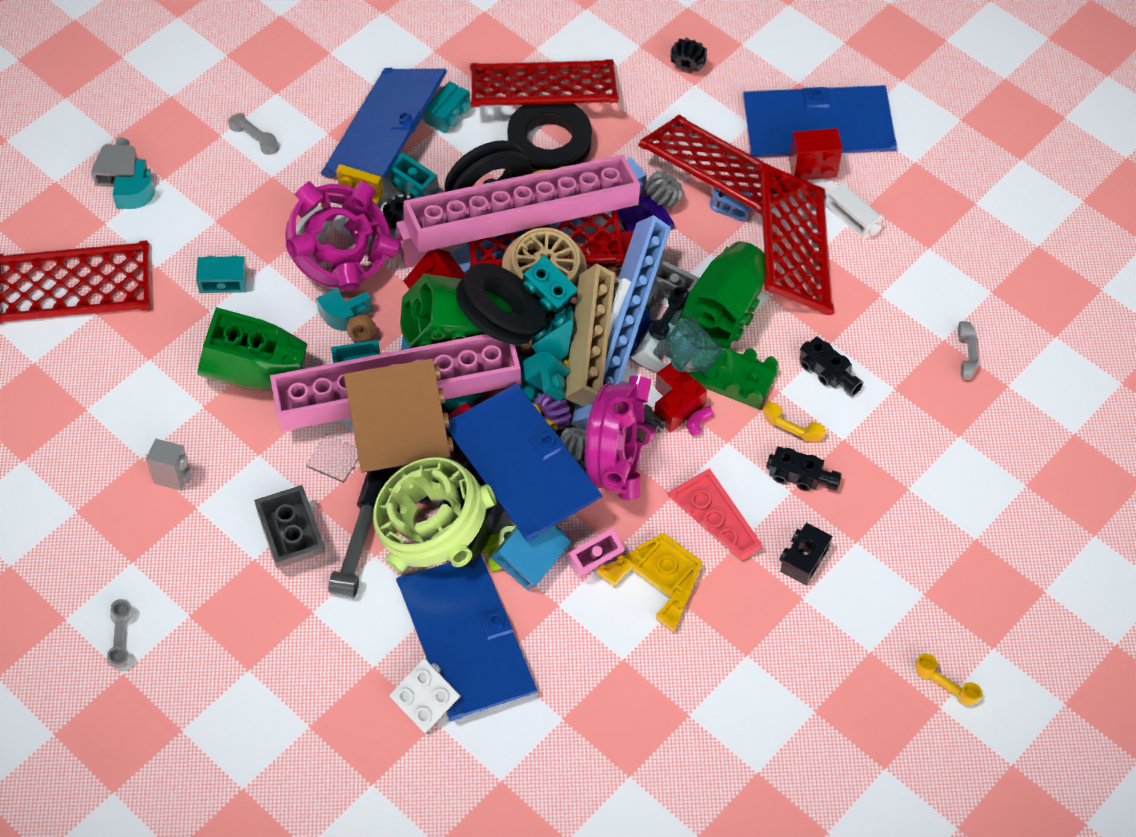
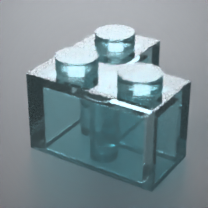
M680 318L665 338V341L670 345V351L666 356L672 362V366L679 372L708 371L724 350L693 318Z

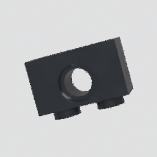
M806 522L802 530L797 529L791 539L793 544L790 549L785 548L779 558V561L782 562L780 572L807 586L830 549L833 536ZM799 551H806L809 554L803 555Z

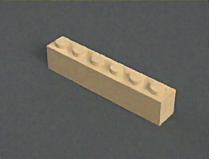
M595 264L579 274L568 363L571 373L567 375L565 399L582 407L594 402L598 391L603 386L615 273L599 264Z

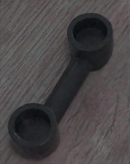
M675 287L668 298L669 306L662 318L655 320L648 330L653 338L664 340L670 331L668 324L676 311L685 307L689 291L686 288Z

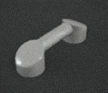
M237 113L229 118L230 130L233 132L246 130L259 140L260 149L263 154L272 155L278 151L276 137L269 132H262L246 120L245 114Z
M959 321L958 339L967 340L969 361L963 360L961 363V379L970 380L979 364L977 334L974 326L969 321Z
M124 599L114 601L110 608V618L114 623L113 647L107 653V663L114 668H122L128 662V651L123 647L125 624L130 620L132 607Z

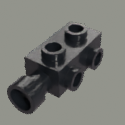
M816 336L801 346L799 360L802 368L807 372L811 370L818 375V380L823 385H831L835 388L840 384L850 396H855L861 390L864 382L856 375H851L852 363L846 356L840 355L827 341H823Z
M777 446L775 454L769 455L766 468L770 469L769 476L773 477L775 482L785 484L788 481L796 484L797 488L803 491L816 490L818 484L827 486L829 490L837 491L842 476L841 472L832 470V472L823 470L825 460L815 455L796 452L788 447Z

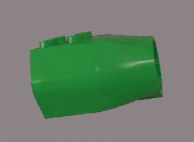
M738 241L729 247L726 246L724 251L711 261L689 292L680 318V322L693 336L725 348H729L733 341L738 342L744 332L742 328L744 326L748 327L755 314L753 313L759 305L760 300L758 297L766 279L763 251L751 243Z
M423 274L402 297L400 327L410 348L485 334L465 316L457 302L456 289L462 279ZM485 291L494 304L512 314V308L503 299L489 291Z
M216 307L203 344L197 375L244 389L271 391L270 375L301 370L308 343L267 321Z

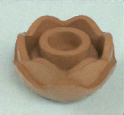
M356 315L349 319L347 333L355 342L370 341L375 336L376 324L370 317Z

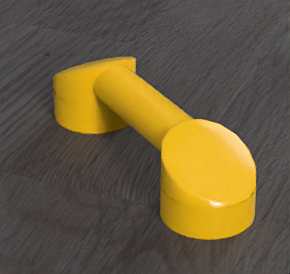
M766 402L762 409L763 415L770 425H776L789 431L806 442H819L827 433L826 429L816 422L809 423L805 429L781 418L783 409L774 402Z
M922 653L918 656L915 668L921 678L925 680L931 679L957 696V700L963 705H973L979 702L983 691L978 684L967 682L960 687L936 671L938 662L933 655Z

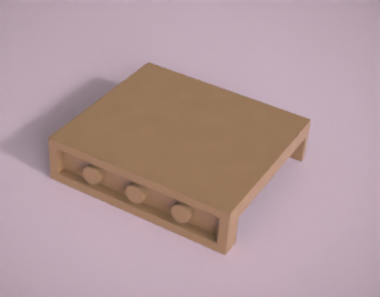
M433 359L344 374L361 473L408 465L425 458H449L450 452H454L452 438L447 437L445 428L449 427L447 412L442 413L441 403H445L443 388L438 389L437 379L441 378L438 364L433 363Z

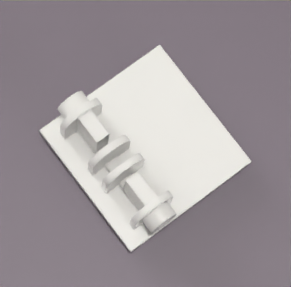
M424 658L389 696L426 734L460 698V694L439 674L441 671L440 667L435 663L431 665Z

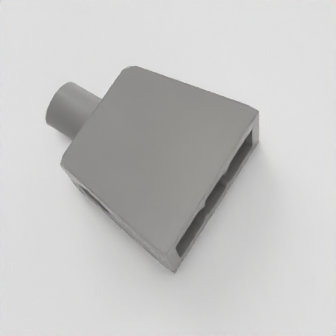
M120 137L117 138L115 145L105 144L102 146L91 170L95 186L114 187L115 177H134L136 159L138 157L135 147L129 146L130 142L128 139Z

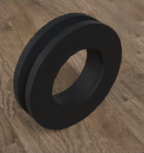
M573 103L522 105L512 114L508 122L507 141L514 142L521 148L531 164L532 173L539 170H552L584 163L591 150L592 127L586 113ZM551 124L565 128L572 138L562 147L543 149L532 144L527 136L536 127Z
M506 140L488 142L472 149L453 165L445 180V192L474 186L482 176L497 169H505L497 179V181L532 174V167L521 148L514 142Z
M489 263L475 264L469 268L464 278L457 285L456 299L465 316L482 332L501 342L513 345L528 343L546 319L545 308L540 303L541 299L535 293L531 294L523 286L524 282L520 277L500 266ZM485 291H489L503 299L516 315L499 308L491 301Z

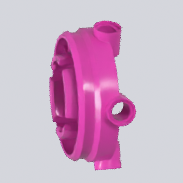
M308 181L294 194L299 201L292 209L286 225V249L295 265L311 280L328 287L353 290L360 287L361 282L370 278L383 265L387 257L394 259L397 255L400 239L390 236L386 218L372 200L376 191L370 184L359 182L354 189L340 184H326L315 187L311 181ZM321 202L322 209L313 213L304 223V228L306 229L297 235V215L303 218ZM330 202L340 204L342 207H331ZM337 215L347 217L343 227L351 233L355 241V247L350 250H339L329 243L321 246L316 235L323 231L324 221L333 222ZM372 235L373 240L370 242L367 261L372 262L368 271L365 272L360 262L366 252L368 238ZM322 261H328L332 264L327 271L319 267Z
M630 376L629 383L620 382L616 385L609 382L603 385L594 400L585 432L587 439L584 453L588 477L597 489L604 488L607 492L618 493V497L624 500H635L640 497V474L636 471L641 447L651 443L655 438L653 426L644 423V403L648 402L651 379L642 376ZM639 428L644 429L647 434L645 441L640 440L637 436Z

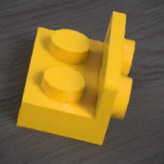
M339 164L336 170L338 184L354 189L359 182L370 184L376 191L372 200L378 205L384 193L382 178Z

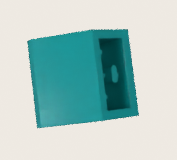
M573 305L568 308L562 307L556 314L554 313L553 318L548 321L545 320L544 324L532 338L531 347L536 353L549 352L559 360L568 356L575 312Z

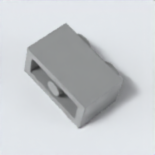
M155 438L146 457L154 484L182 491L185 483L190 481L192 469H190L184 446Z

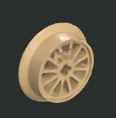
M553 228L530 230L516 238L505 251L502 268L511 271L521 279L524 273L544 255L577 288L579 274L587 270L586 260L579 246L567 234ZM548 244L554 245L550 250L548 249ZM531 249L538 251L533 253V255L528 253ZM518 263H526L528 265L519 267ZM562 266H564V267H571L572 270H571V271H568L567 269L563 268Z

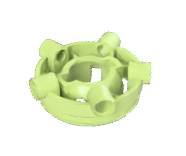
M425 458L401 468L381 489L373 511L375 531L381 543L389 552L385 561L399 573H403L408 566L427 567L443 563L447 560L454 567H461L467 564L472 558V552L468 545L479 532L484 521L486 509L496 505L495 495L489 484L480 486L467 469L456 461L447 458ZM459 487L461 488L462 498H463V500L465 501L462 510H461V498H460L459 491H458V489H457V488H459ZM426 496L431 501L445 500L451 504L452 508L447 504H442L437 513L431 518L415 525V517L419 512L416 504ZM399 532L402 536L412 541L422 543L407 544L405 540L395 535V533Z

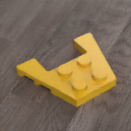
M663 532L637 546L636 550L625 556L620 555L612 563L600 566L597 569V575L615 587L630 570L634 571L670 598L658 611L655 619L674 632L702 568L703 561Z

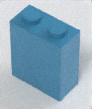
M555 526L527 542L517 527H515L491 555V558L528 591L540 582L572 542L567 538V534L562 529Z

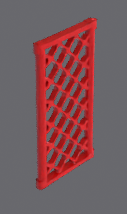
M613 59L471 63L469 66L472 78L470 104L473 108L503 105L618 103L619 97L614 73L615 63ZM583 69H590L591 71H589V72H583V71H581V70H583ZM559 70H569V72L562 73ZM516 71H526V73L518 74ZM537 71H548V72H546V73H544V74H541V73H539V72H537ZM477 72H482L481 75H476ZM494 72H504V73L501 74V75H497V74H495ZM599 74V75H602V76L599 77V78H597V77H594L593 75ZM555 75L558 76V78L552 79L550 78V76ZM573 75H578V76H580V77H579V78H573V77H571V76H573ZM535 76L537 78L529 79L528 77ZM487 77L493 78L490 81L485 80ZM507 77H514L515 79H513V80H508V79H506V78H507ZM564 80H566V81H569L570 83H568V84H563V83H561V82L564 81ZM584 80H590V81H592V82H590V83H584V82H582V81H584ZM541 81H546V82H548V83L545 84V85H542V84H540L539 82H541ZM498 82L504 83V85L498 86L495 84ZM519 82H525L526 84H524V85H519V84H517V83H519ZM596 85H601V86H603V87L600 88V89H598V88H595L594 86H596ZM556 86L559 87V89L553 90L551 89V87ZM574 86H580V87H582V88H580V89H574V88H572V87H574ZM530 87H535V88H538V89H536V90H530V89H528V88H530ZM491 88L493 91L487 92L485 89ZM508 88H514L515 90H513V91H508V90H506V89H508ZM611 90L612 93L606 94L605 92ZM567 91L572 93V95H562L561 93ZM591 91L594 94H584V92ZM542 92H546V93H549L550 95H539V94L542 93ZM499 93L505 95L503 97H495V95ZM519 93H525V94H527V96H517V95H518ZM476 94H481L483 97H476Z
M680 114L639 141V147L649 150L750 207L762 216L761 196L757 194L761 193V187L753 185V183L760 184L758 164L762 162L761 160L688 121L687 118ZM675 133H682L684 136H677ZM689 134H695L701 138L691 137ZM663 140L672 141L674 144L665 143ZM678 142H686L688 145H681ZM693 143L702 144L703 147L693 145ZM707 144H713L719 148H712ZM665 149L676 150L677 153L672 154ZM682 151H690L692 154H684ZM697 152L706 153L707 156L699 155ZM711 153L720 154L722 157H715ZM731 154L737 158H729L726 155ZM685 160H693L696 164H690ZM700 161H707L711 165L702 164ZM715 162L724 163L725 166L716 165ZM730 164H738L740 167H732ZM749 164L756 169L747 168L745 165ZM703 170L713 171L715 174L710 175ZM719 171L729 173V175H722L719 173ZM734 173H741L744 177L736 176ZM749 174L757 175L759 178L750 177ZM722 181H731L734 185L729 186ZM738 182L747 183L748 186H742ZM779 183V186L783 190V192L785 194H788V190L783 188L784 185L782 183ZM770 188L771 194H778L774 188ZM741 191L750 192L753 196H747Z
M761 162L758 164V173L760 174L766 277L764 280V290L826 315L834 314V304L831 298L824 198L826 197L825 188ZM779 183H782L786 187V189L789 192L788 194H785L783 192V190L779 186ZM770 188L775 189V191L780 196V199H776L775 196L770 193ZM798 190L802 192L807 201L804 202L797 194ZM788 196H792L795 199L798 207L792 204ZM780 201H783L787 205L790 212H786L784 210V208L780 204ZM807 203L816 209V214L811 213L806 206ZM772 206L776 207L781 214L780 218L771 212ZM799 208L802 209L804 213L807 215V220H805L798 212ZM789 214H793L796 217L799 225L792 221ZM782 219L788 223L791 228L790 231L781 223ZM808 221L817 227V233L812 231L807 223ZM772 225H776L779 228L782 236H778L772 230ZM799 227H803L805 229V231L809 235V238L804 237V235L799 230ZM791 232L796 234L801 241L800 244L795 242L790 234ZM782 238L787 239V241L792 246V249H788L786 247V245L782 241ZM809 240H813L818 245L819 251L813 249ZM774 243L778 244L784 253L783 255H780L773 249ZM801 245L805 246L810 253V257L804 254L800 248ZM792 251H795L799 255V257L802 259L801 263H799L795 259V257L792 255ZM784 256L790 260L793 268L788 267L783 260ZM811 258L820 264V270L813 266L810 262ZM775 262L780 264L785 272L784 274H781L774 268ZM802 264L808 267L812 273L811 276L806 274L801 266ZM793 270H797L799 272V274L803 278L802 282H800L797 279V277L793 273ZM787 275L794 283L795 287H790L784 279V276ZM812 277H815L821 283V289L815 286L811 280ZM803 283L810 287L813 291L812 295L808 294L803 287Z
M617 210L611 211L612 217L604 212L594 214L590 218L581 217L580 219L585 222L581 227H575L570 223L571 220L562 221L558 228H553L560 231L564 227H569L574 231L570 236L572 240L578 235L587 240L583 246H579L584 254L586 264L615 263L616 265H622L625 256ZM597 216H601L608 222L604 226H598L593 220ZM544 225V226H539V227H536V228H552V227H551L550 225ZM609 225H613L615 235L610 234L605 229ZM586 226H591L597 232L593 236H589L582 230ZM515 232L505 234L501 240L489 237L468 242L470 253L469 268L479 263H489L502 267L503 259H495L492 253L498 248L506 251L508 247L503 245V243L509 238L512 240L518 238L513 235ZM600 234H603L610 241L606 245H602L595 239ZM484 240H489L495 246L490 250H486L480 244ZM613 243H616V254H612L608 249ZM548 244V247H549L550 249L554 246V245ZM593 244L601 250L599 254L589 255L585 248ZM475 249L485 254L483 260H476ZM533 249L529 250L531 252V255H533V253L538 252ZM518 263L519 267L528 265L526 263Z
M148 240L139 241V243L13 255L0 254V287L1 283L9 287L4 293L0 294V302L9 306L5 313H0V324L11 321L141 309V311L150 310V243ZM137 252H143V262L134 259ZM124 253L126 257L120 264H115L111 261L114 254ZM91 256H101L103 259L95 267L87 263ZM77 258L79 263L74 268L69 269L64 265L67 259ZM54 260L56 265L51 270L46 271L41 268L44 261ZM31 262L33 267L26 273L18 270L21 263ZM129 262H133L138 267L132 272L128 273L122 269ZM7 264L10 269L1 275V265ZM106 264H110L115 268L108 275H104L99 271ZM83 266L91 270L85 277L76 274ZM60 268L68 272L61 279L53 276ZM141 270H143V281L134 277ZM35 271H40L44 274L38 281H33L29 278ZM118 272L127 276L120 283L111 280ZM12 273H17L21 278L15 283L11 284L5 280ZM95 274L103 278L97 285H92L88 282ZM70 277H75L79 282L74 287L70 288L64 284ZM47 279L56 282L49 290L40 286ZM131 280L138 284L132 291H127L123 288ZM24 281L32 284L26 292L17 289ZM105 283L115 286L107 294L99 290ZM82 285H87L91 290L86 295L81 296L76 293ZM59 287H63L68 291L61 298H57L52 294ZM36 289L44 293L38 300H33L29 297ZM143 289L144 299L137 300L134 295ZM118 291H122L127 295L122 302H113L111 298ZM11 292H16L21 296L13 303L5 299ZM95 293L103 297L100 304H90L88 299ZM72 295L80 299L76 306L66 307L64 303ZM47 298H52L56 301L53 308L42 309L40 305ZM23 300H28L32 303L27 311H18L16 307Z

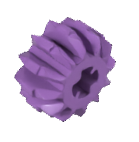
M542 393V395L535 399L534 403L541 409L543 418L556 422V432L570 424L572 415L569 412L570 407L567 405L566 399L557 401L546 393Z

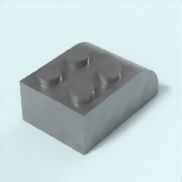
M303 485L254 500L257 515L276 568L326 552Z

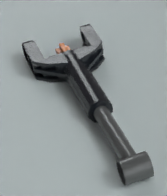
M394 467L367 472L357 502L360 512L340 572L333 571L330 576L328 592L330 594L355 598L359 587V576L355 575L373 520L375 502L381 489L391 478Z

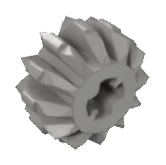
M663 170L653 173L644 186L647 195L652 198V201L666 209L677 205L684 193L682 184L677 181V178Z
M575 427L566 428L562 432L560 439L575 460L586 462L584 453L587 436H585L586 430Z

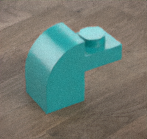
M136 159L134 177H115L113 199L116 209H137L145 206L153 199L155 188L152 180V171L148 169L146 160Z
M336 288L316 298L319 314L328 326L336 330L347 331V324L351 317L356 315L367 316L372 312L371 297L367 292L345 301Z
M538 352L523 361L525 380L539 390L543 389V392L557 401L566 397L565 380L563 377L571 372L564 362L549 352Z

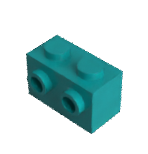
M403 152L397 157L389 171L391 184L396 189H402L407 192L410 197L429 196L436 194L440 190L437 175Z
M545 255L526 271L522 278L525 289L531 294L535 293L541 299V305L548 311L552 310L555 314L576 295L578 290Z

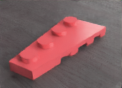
M710 468L667 492L670 499L741 561L763 548L762 543Z

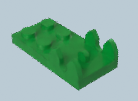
M690 335L677 360V363L705 389L758 410L761 409L779 369L778 362L773 356L767 357L764 362H761L757 359V353L752 348L746 349L743 354H740L693 335Z

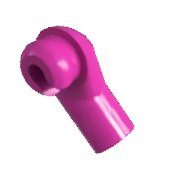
M707 406L689 415L686 429H689L690 435L695 436L702 432L700 424L702 421L714 416L712 408Z

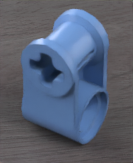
M713 187V197L710 199L709 205L714 212L732 217L738 221H746L752 210L750 207L725 193L722 195L720 190ZM741 191L742 193H744V194L747 195V196H753V195H752L751 193H749V192Z

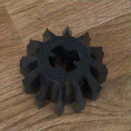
M688 37L685 39L679 38L670 51L671 62L675 64L676 68H681L683 71L688 70L690 73L693 71L699 72L706 63L707 48L702 46L703 43L696 42L695 39L690 40Z
M395 194L394 199L388 198L387 204L383 207V214L390 230L396 228V222L404 220V201L414 199V196L407 198L406 194L403 197H398Z

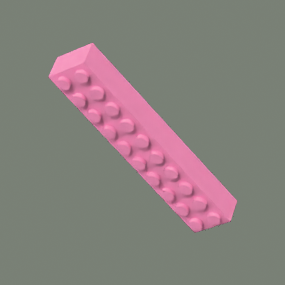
M623 154L405 200L404 223L417 252L420 253L636 206L639 203L641 184Z
M487 334L270 375L280 430L282 432L351 418L344 374L433 359V363L439 365L441 378L437 379L438 389L443 388L445 400L507 388L516 383L521 385V368L515 345L501 342Z

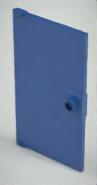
M385 67L325 167L322 169L321 175L324 177L337 176L336 170L339 164L386 178L411 133H414L421 121L422 114L445 77L447 70L393 69L392 67Z
M886 85L831 88L806 87L803 89L743 92L750 155L753 157L789 156L793 132L838 128L843 148L842 153L897 150Z
M517 383L457 417L449 419V427L445 428V430L452 437L485 485L489 484L496 500L522 534L525 541L528 542L536 538L540 533L602 498L601 492Z
M480 555L474 568L465 565L454 567L449 562L396 578V583L401 591L426 660L431 665L433 663L437 664L441 669L439 674L460 694V698L446 711L449 721H455L464 716L537 693L536 685L482 555Z

